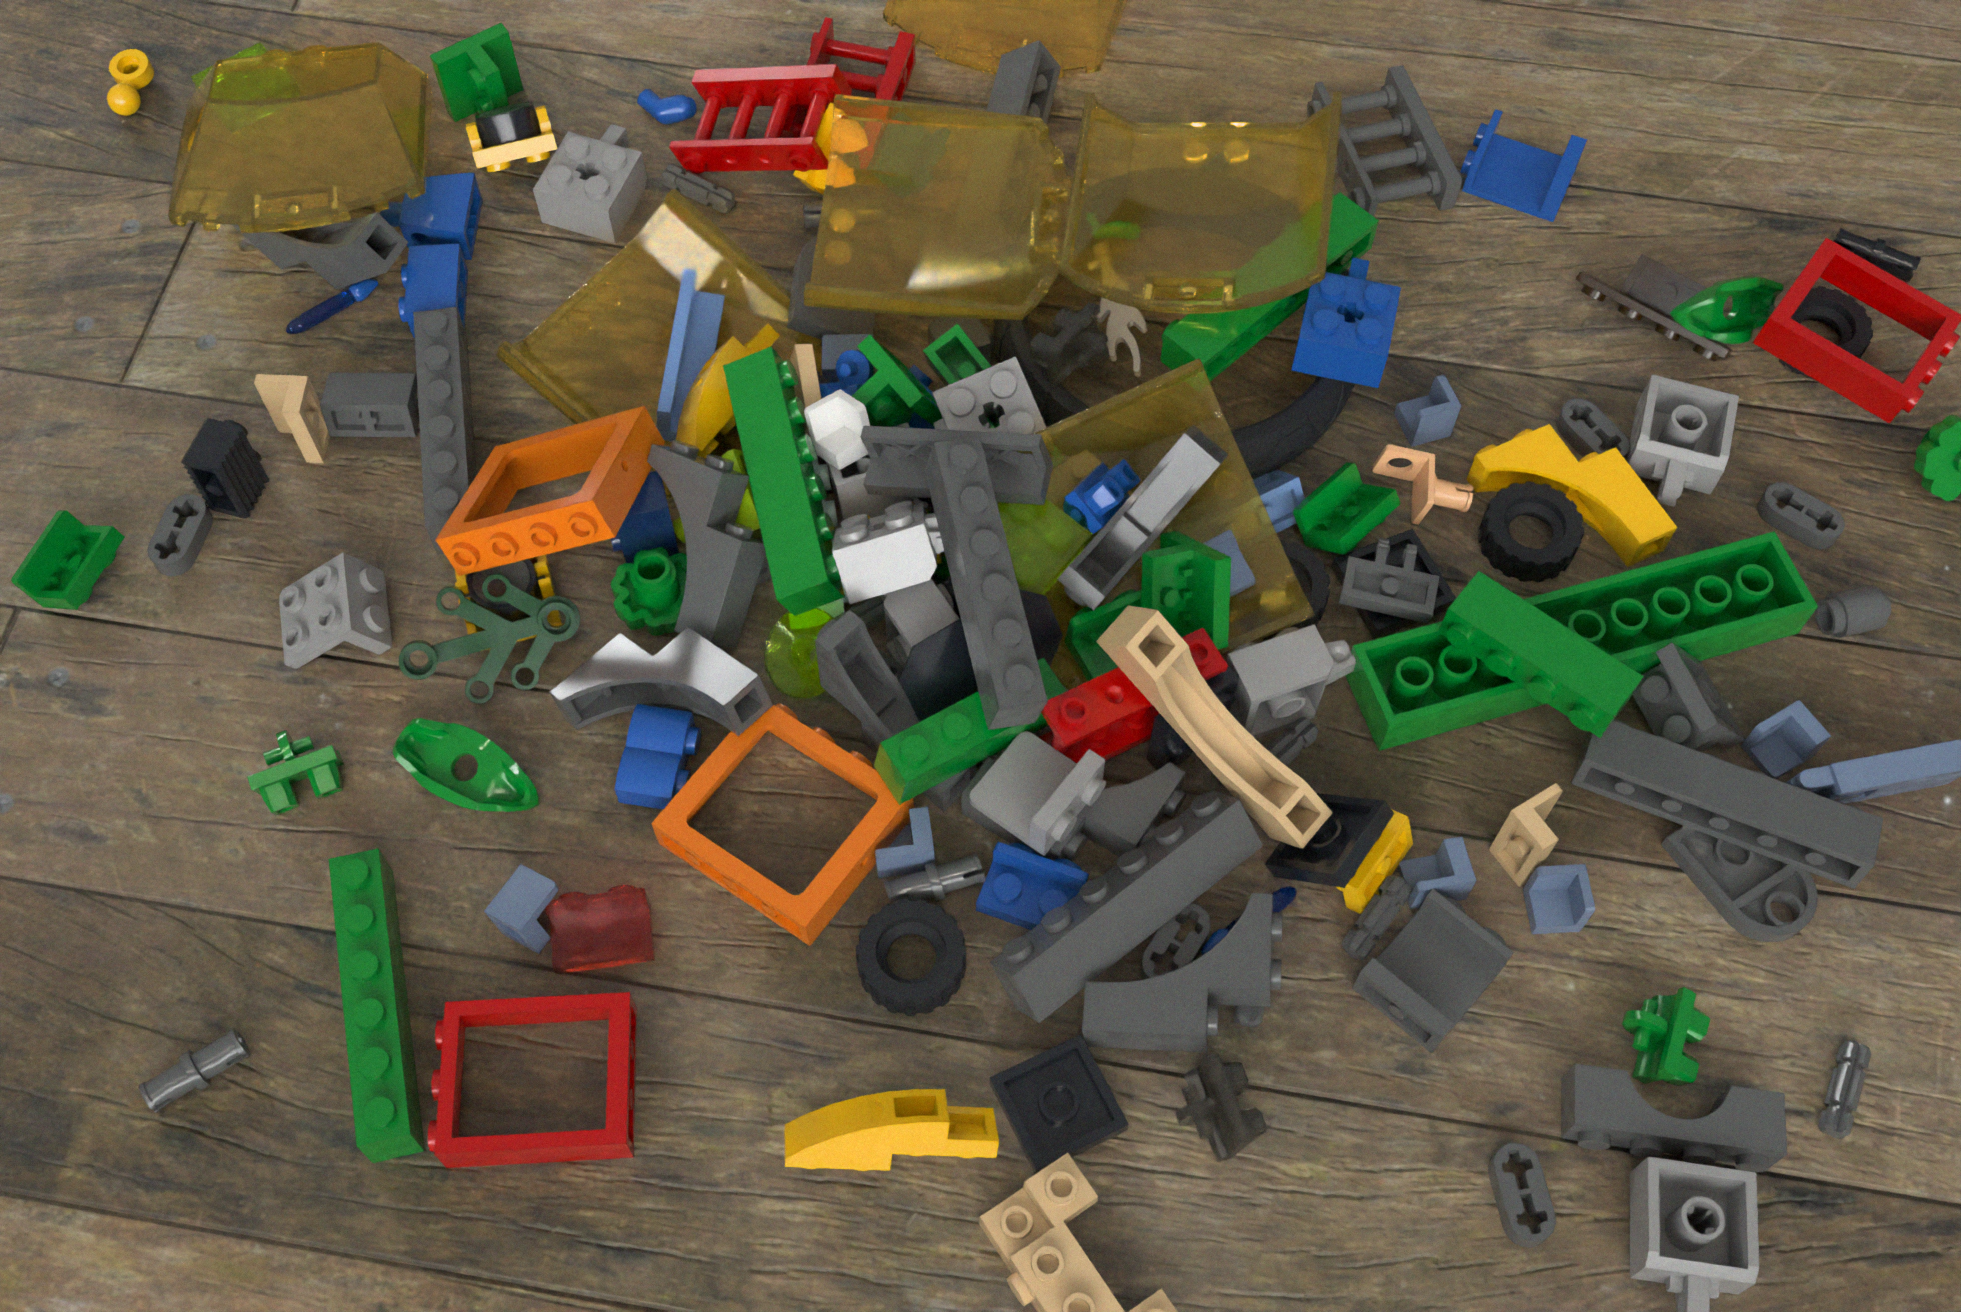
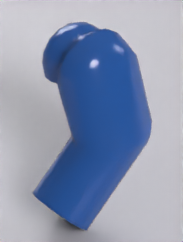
M645 89L639 94L637 99L639 106L664 125L691 119L697 111L696 102L691 97L684 95H674L661 99L651 89Z

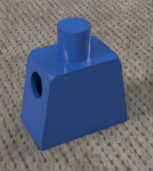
M475 173L412 178L407 182L403 202L383 201L380 206V215L392 227H400L403 237L408 241L407 248L409 246L460 244L464 259L472 260L483 199Z

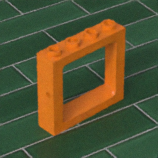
M645 406L495 446L437 536L436 542L458 575L462 576L615 538L652 468L647 462L652 444L664 446L665 441ZM591 471L581 490L572 496L504 513L519 489Z
M777 703L739 736L730 731L651 824L661 846L811 946L875 866V850L888 848L910 822L909 809L914 808V800L911 798L899 805L877 770L874 769L872 763L864 755L857 751L848 753L837 746L834 739L826 731L819 727L809 728L798 720V717L791 709L781 703ZM767 731L877 800L804 892L799 895L788 893L688 825Z

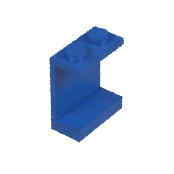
M1495 109L1489 124L1481 122L1473 142V146L1478 147L1477 151L1469 150L1460 171V173L1467 175L1462 191L1554 222L1587 139L1571 135L1563 156L1497 135L1496 131L1503 111Z

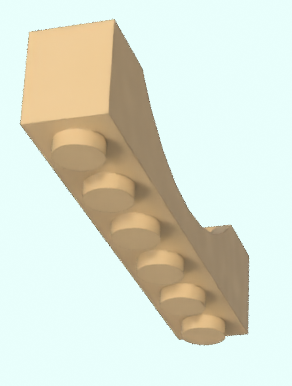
M1128 605L1096 642L1235 798L1240 799L1244 809L1271 839L1303 849L1333 812L1304 779L1263 747L1225 708L1200 674L1191 656L1188 644L1163 615L1155 609Z

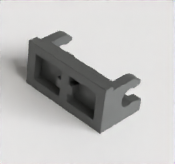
M329 373L320 402V408L329 436L416 437L419 421L418 399H415L417 392L416 373Z

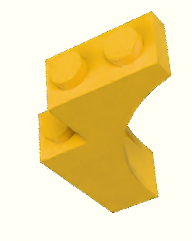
M1550 424L1536 430H1523L1512 440L1501 445L1491 444L1482 448L1474 456L1473 464L1466 479L1473 486L1475 492H1498L1502 488H1509L1510 484L1517 482L1518 484H1524L1526 481L1535 482V484L1540 485L1544 483L1557 491H1562L1570 501L1573 500L1577 505L1576 509L1582 514L1584 522L1596 530L1609 543L1627 567L1663 552L1677 529L1675 523L1616 447L1601 454L1592 452L1578 462Z

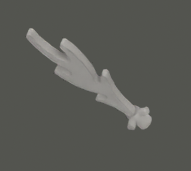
M1099 245L1093 250L1096 262L1087 264L1090 272L1099 270L1103 276L1102 298L1096 313L1097 322L1102 323L1106 316L1110 315L1106 331L1111 361L1117 360V345L1121 342L1125 343L1133 356L1135 376H1140L1141 357L1137 342L1129 328L1135 326L1142 333H1146L1148 329L1140 311L1130 301L1116 295L1117 293L1130 294L1129 286L1123 283L1113 272L1114 262L1110 248L1107 245Z

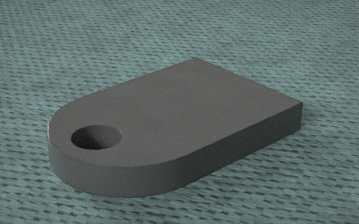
M824 235L810 239L803 246L795 261L787 328L821 340L824 335L873 334L878 277L872 261L865 252L848 240L836 236ZM831 254L841 257L845 263L836 261Z
M1683 826L1667 836L1661 844L1725 921L1746 937L1763 942L1783 941L1799 933L1814 916L1818 901L1817 889L1808 871L1687 826ZM1778 902L1786 905L1792 912L1793 922L1778 920L1772 914L1770 904Z

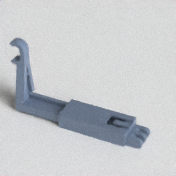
M1961 739L1806 769L1786 783L1801 789L1811 790L1817 795L1842 804L1946 785L1961 777Z

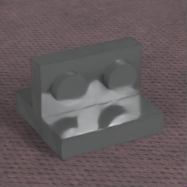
M1674 643L1657 651L1656 654L1661 664L1642 674L1644 677L1633 693L1654 735L1668 738L1674 743L1699 752L1716 743L1730 749L1743 742L1745 738L1702 662Z

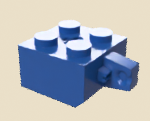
M1352 258L1348 276L1314 270L1291 371L1378 388L1389 354L1401 287L1366 280L1370 261Z

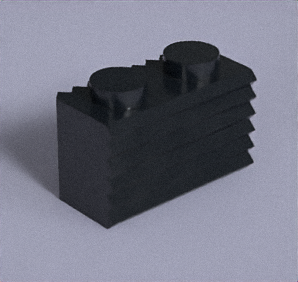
M207 418L181 460V463L185 465L183 468L188 470L186 473L191 475L189 478L194 480L192 483L197 485L195 488L199 490L198 493L202 494L201 498L205 499L209 509L243 519L250 517L249 511L254 510L253 504L258 503L257 497L262 495L260 490L266 488L264 483L270 481L260 463L262 457L252 448L247 439L248 431L244 426L232 420H224L222 422Z

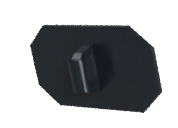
M1019 589L1037 661L1044 657L1048 665L1051 666L1063 637L1061 629L1046 595ZM961 618L913 645L899 681L919 721H923L978 692Z

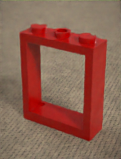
M1825 238L1752 343L1890 424L1901 409L1909 413L1925 392L1918 388L1919 384L1928 385L1943 364L1936 360L1938 355L1945 358L1959 340L1960 335L1954 331L1961 322V314L1832 240ZM1819 277L1929 340V343L1902 383L1791 319Z
M620 992L445 1002L444 1019L437 1020L435 1027V1043L437 1050L441 1051L440 1069H434L431 1081L432 1096L434 1101H438L437 1120H431L428 1126V1146L430 1152H434V1155L445 1168L634 1158L637 1007L631 993ZM609 1020L606 1129L458 1137L465 1028Z

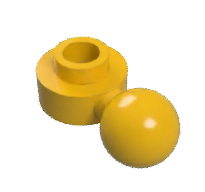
M127 49L116 54L109 64V71L117 84L108 91L107 102L115 113L122 116H129L138 111L141 98L137 90L148 85L154 77V68L145 53L137 49Z

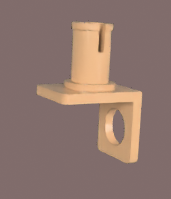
M1388 444L1373 464V473L1412 481V524L1419 525L1433 505L1452 508L1465 513L1470 508L1473 499V493L1470 492L1473 491V486L1437 479L1435 474V454ZM1395 458H1405L1410 460L1412 464L1400 468L1391 466L1388 462Z

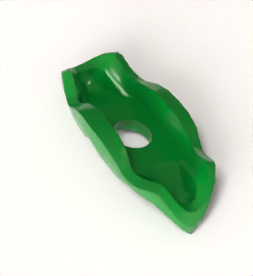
M1743 276L1718 281L1711 287L1698 292L1690 299L1676 306L1670 314L1680 326L1698 336L1726 344L1745 343L1752 338L1754 329L1764 326L1775 310L1774 303L1777 295L1784 291V285L1760 276ZM1731 296L1732 309L1728 316L1724 317L1723 307L1727 298Z
M416 718L406 725L394 743L392 749L394 758L422 787L448 802L472 810L502 812L526 811L539 805L540 797L538 791L519 765L490 739L466 726L457 723H442ZM464 755H472L478 763L477 773L472 779L462 782L455 775L456 762Z

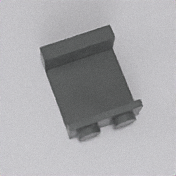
M1432 889L1426 896L1419 911L1377 959L1372 958L1360 971L1352 989L1430 1053H1433L1502 971L1514 952L1506 946V942L1496 931L1480 926L1466 915L1465 909L1459 902L1449 896H1442L1435 889Z

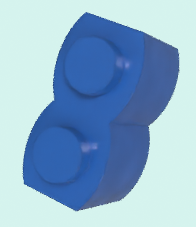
M636 704L629 725L626 747L623 751L616 777L615 792L619 803L664 809L691 778V771L685 770L689 756H696L698 754L701 742V728L695 727L692 712Z

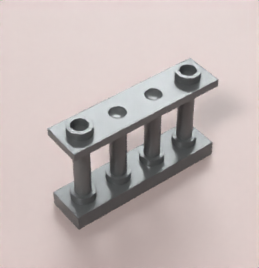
M1403 65L1388 68L1385 84L1381 87L1380 91L1337 100H1331L1323 82L1315 83L1312 99L1307 104L1308 119L1312 125H1316L1345 185L1350 200L1372 216H1375L1378 203L1423 193L1432 196L1439 211L1454 208L1463 180ZM1383 106L1384 109L1389 110L1393 119L1345 129L1339 115ZM1397 135L1399 138H1403L1407 148L1359 158L1353 144ZM1412 164L1414 167L1417 166L1422 177L1374 187L1367 173Z

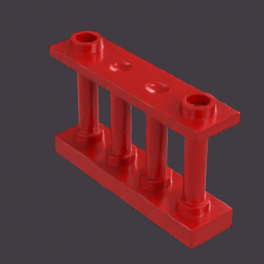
M825 17L820 32H814L812 36L811 55L807 65L828 64L831 56L885 65V73L879 74L878 77L841 71L851 89L875 93L874 103L868 102L867 106L848 102V104H835L844 108L855 120L864 121L868 146L854 152V155H859L860 173L869 174L866 170L892 115L900 108L916 63L915 34L900 31L894 47L889 46L888 50L834 40L833 18ZM794 105L790 107L781 138H799L809 105Z
M837 64L695 70L691 83L706 103L693 140L671 141L669 145L670 150L683 168L686 169V172L690 171L700 174L703 172L797 170L806 172L809 170H828L829 161L815 141L826 105L830 103L848 104L852 89ZM794 105H809L799 138H781L790 107ZM759 106H773L764 137L762 139H745L755 108ZM727 107H738L728 139L711 140L720 110Z
M1204 628L1182 637L1188 644L1191 656L1204 680H1208L1227 670L1228 664ZM1117 667L1049 699L1041 713L1052 731L1038 738L1075 763H1078L1089 749L1107 761L1150 740L1154 718L1159 712L1126 674Z

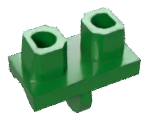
M284 730L276 733L279 747L263 752V756L268 766L285 760V763L247 776L251 790L262 796L271 813L279 815L300 806L292 786L293 783L309 778L314 794L318 799L342 791L343 785L338 766L344 765L340 751H336L333 745L299 757L298 754L315 749L310 735L293 741L288 731Z
M1682 987L1674 995H1656L1652 997V1000L1645 999L1641 1010L1625 1012L1622 1026L1626 1031L1635 1035L1632 1047L1639 1050L1632 1076L1634 1079L1644 1084L1663 1080L1676 1086L1690 1084L1696 1080L1699 1063L1696 1058L1683 1052L1684 1043L1686 1041L1692 1044L1701 1041L1707 1034L1710 1018L1694 1007L1696 993Z

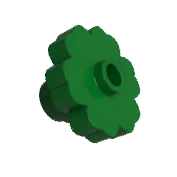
M1953 414L1946 417L1942 422L1933 425L1924 435L1921 444L1916 449L1917 459L1914 463V470L1923 476L1922 487L1945 501H1952L1958 495H1961V418Z
M658 547L637 552L634 557V564L624 563L618 566L616 576L610 584L615 598L613 605L617 617L624 621L629 629L637 630L646 626L649 634L653 636L662 635L665 632H676L674 629L685 591L687 555L677 553L669 557L666 549Z

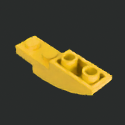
M766 324L744 346L732 336L712 354L692 383L679 418L676 440L698 447V456L706 458L719 444L714 439L717 433L721 432L725 435L736 425L723 366L770 347L780 335L769 324Z
M911 1089L859 1096L814 1110L784 1125L785 1167H802L805 1169L830 1168L854 1169L858 1171H890L892 1154L996 1158L999 1146L994 1108L948 1106L945 1089Z

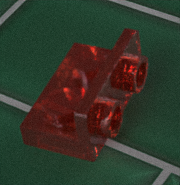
M619 885L610 888L606 893L587 895L582 892H568L560 895L558 899L551 900L545 908L550 920L552 965L556 974L655 961L651 905L644 888Z

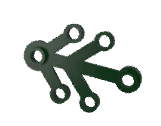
M500 572L491 573L484 579L482 590L485 597L493 602L504 600L530 615L529 617L510 621L465 598L464 592L459 587L453 585L445 586L437 594L436 605L438 609L446 615L456 614L485 630L433 645L424 640L411 641L400 652L399 667L407 677L414 680H422L434 673L438 663L491 648L478 673L469 677L465 685L467 698L473 703L481 704L487 702L492 697L494 691L493 683L517 640L536 635L525 660L517 662L511 669L513 685L521 690H529L538 683L539 669L554 642L565 641L571 638L578 630L580 624L579 610L573 601L564 596L552 595L540 600L512 585L509 578ZM493 579H500L505 583L506 590L501 595H493L488 590V583ZM448 592H453L459 596L460 604L456 608H447L442 603V596ZM553 610H560L565 614L566 618L563 624L553 626L547 620L548 614ZM416 650L424 651L428 656V662L423 666H416L411 662L410 654ZM527 667L533 671L534 677L530 682L522 683L516 678V672L520 668ZM476 681H483L488 685L489 690L483 696H476L471 692L470 686Z

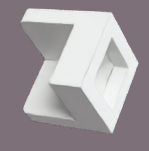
M839 389L805 408L804 414L810 438L817 455L841 470L869 454L860 438L863 426H870L867 410L863 403Z

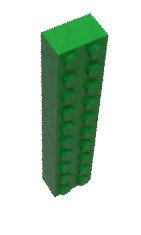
M1775 531L1524 599L1641 675L1661 664L1656 652L1671 643H1674L1699 661L1798 634L1818 607ZM1442 621L1353 645L1351 653L1355 657L1356 665L1353 672L1345 675L1378 751L1545 704L1532 698L1526 689L1514 681L1494 673L1485 662L1466 650L1453 646L1444 635L1438 632Z

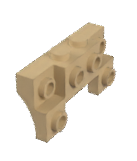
M1068 1153L1024 1181L1023 1188L979 1217V1225L1012 1273L1006 1280L1014 1295L1023 1306L1031 1302L1037 1312H1125L1066 1226L1068 1222L1098 1200L1097 1194ZM1161 1288L1128 1312L1178 1311Z

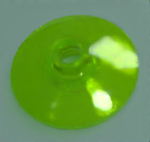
M819 608L796 616L791 612H787L772 627L765 644V667L773 685L785 695L806 699L818 696L826 691L820 684L815 640L822 627L835 619L828 612ZM815 648V655L811 661L810 653Z

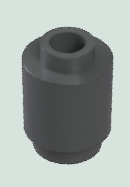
M1875 585L1857 587L1826 595L1824 600L1818 601L1815 619L1823 634L1827 636L1834 635L1838 638L1885 627L1891 614V603L1888 596Z

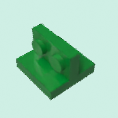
M502 23L496 24L430 55L447 113L454 122L476 112L483 113L509 105L508 97L524 90L510 35Z
M869 334L857 346L878 370L852 395L853 398L865 405L870 425L894 427L906 422L909 423L914 412L933 427V423L943 418L933 396L907 366L884 345Z
M1176 530L1161 533L1160 549L1142 553L1141 607L1158 610L1181 637L1204 628L1217 649L1228 647L1231 557Z

